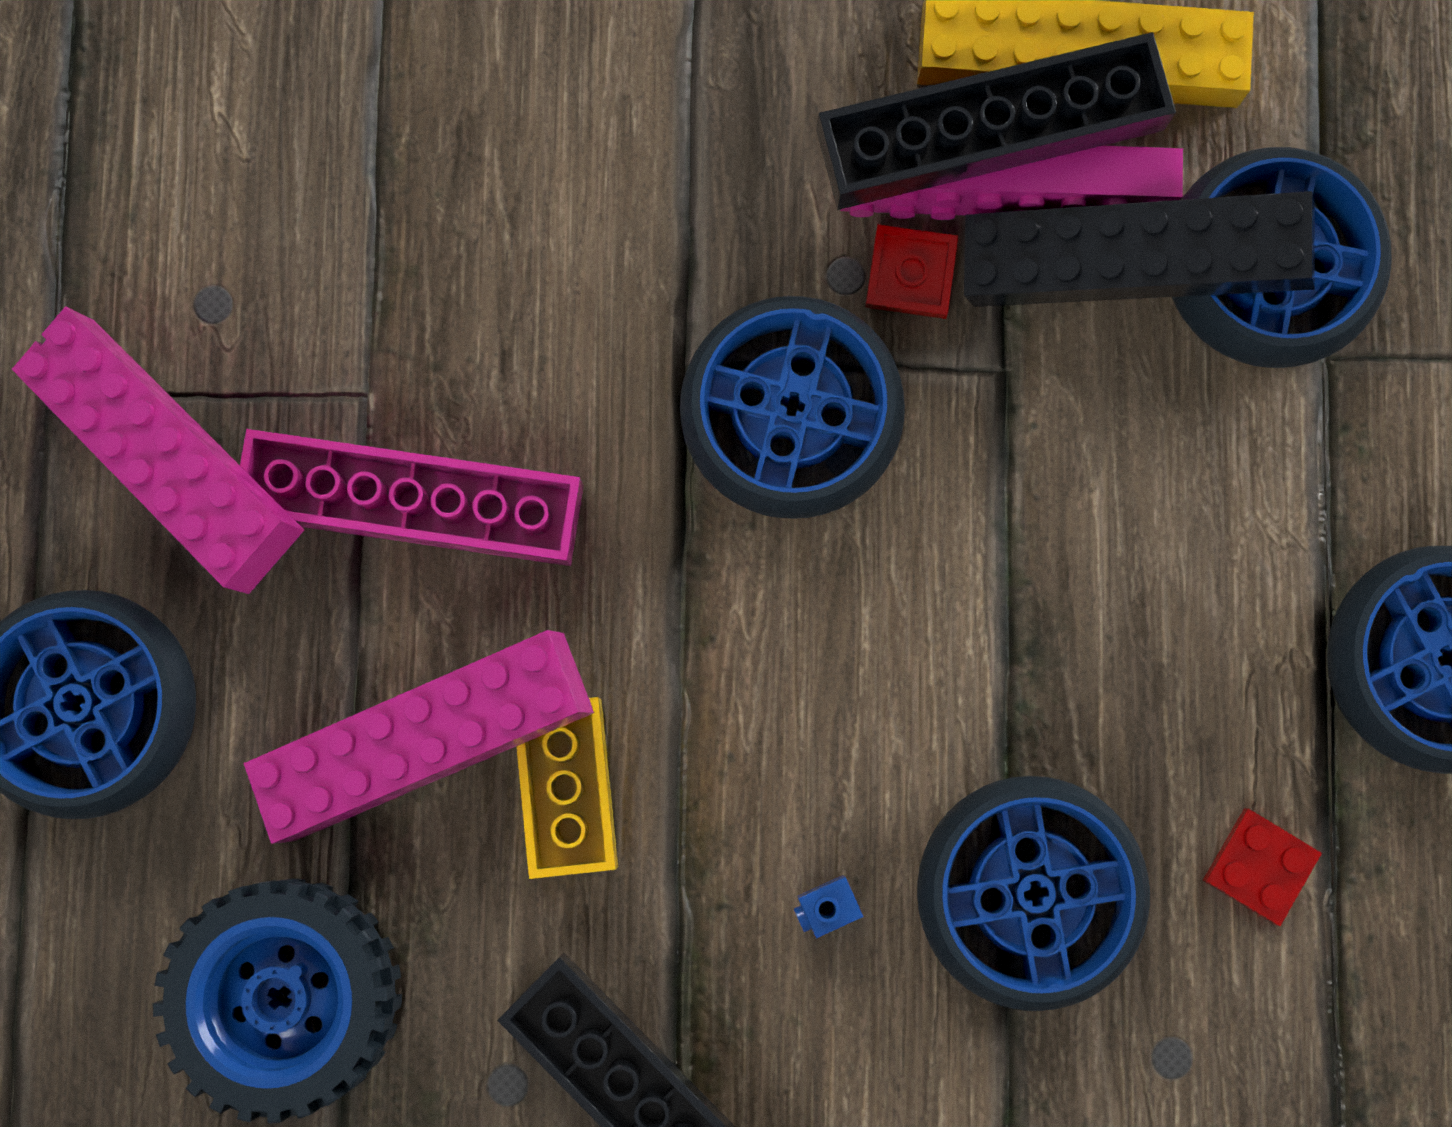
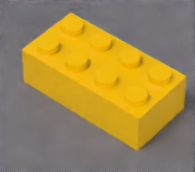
M599 697L589 698L594 711L593 714L516 746L529 879L608 871L618 868L602 699Z

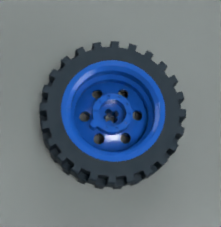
M294 878L278 881L271 880L230 890L227 895L212 899L201 906L203 912L199 916L188 918L179 928L184 933L181 939L168 944L163 956L171 959L168 969L157 972L154 986L164 987L163 1000L152 1003L153 1017L163 1016L165 1031L156 1034L159 1047L167 1044L171 1046L175 1059L167 1063L172 1073L175 1075L184 1070L192 1080L185 1089L194 1097L205 1092L214 1098L209 1108L220 1114L230 1108L239 1111L237 1120L252 1122L258 1117H267L268 1123H281L287 1118L296 1115L300 1119L313 1114L324 1106H329L356 1087L367 1077L366 1074L380 1062L386 1053L383 1051L386 1042L394 1037L398 1025L392 1023L394 1013L401 1008L402 994H396L395 980L401 978L399 965L392 966L388 950L394 947L389 937L381 939L374 928L379 921L372 913L364 915L355 906L359 901L349 894L340 896L332 892L333 886L322 882L317 884L305 883V879ZM285 945L292 946L295 951L294 958L290 962L287 961L282 947ZM245 962L251 963L254 967V974L250 979L243 978L240 972ZM317 972H324L328 975L329 982L325 988L313 985L312 980ZM288 987L291 993L287 997L292 1001L283 1004L279 999L283 993L279 992V990ZM237 1006H242L243 1014L246 1017L245 1022L236 1020L234 1010ZM310 1016L320 1018L322 1021L320 1031H313ZM269 1034L280 1036L282 1043L278 1049H273L267 1044L266 1039Z

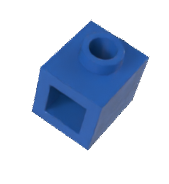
M844 875L798 895L797 898L801 905L794 908L803 931L806 932L812 929L816 939L864 917ZM823 902H832L833 909L829 914L823 915L819 913V906Z

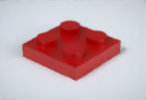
M877 224L865 308L946 319L949 310L958 236Z
M1244 808L1202 881L1274 925L1281 926L1322 853L1249 808Z

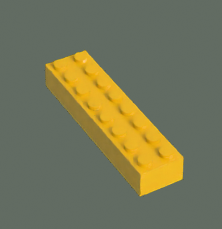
M924 0L921 16L917 84L932 86L1153 32L1174 104L1238 108L1250 91L1254 12L1100 0Z

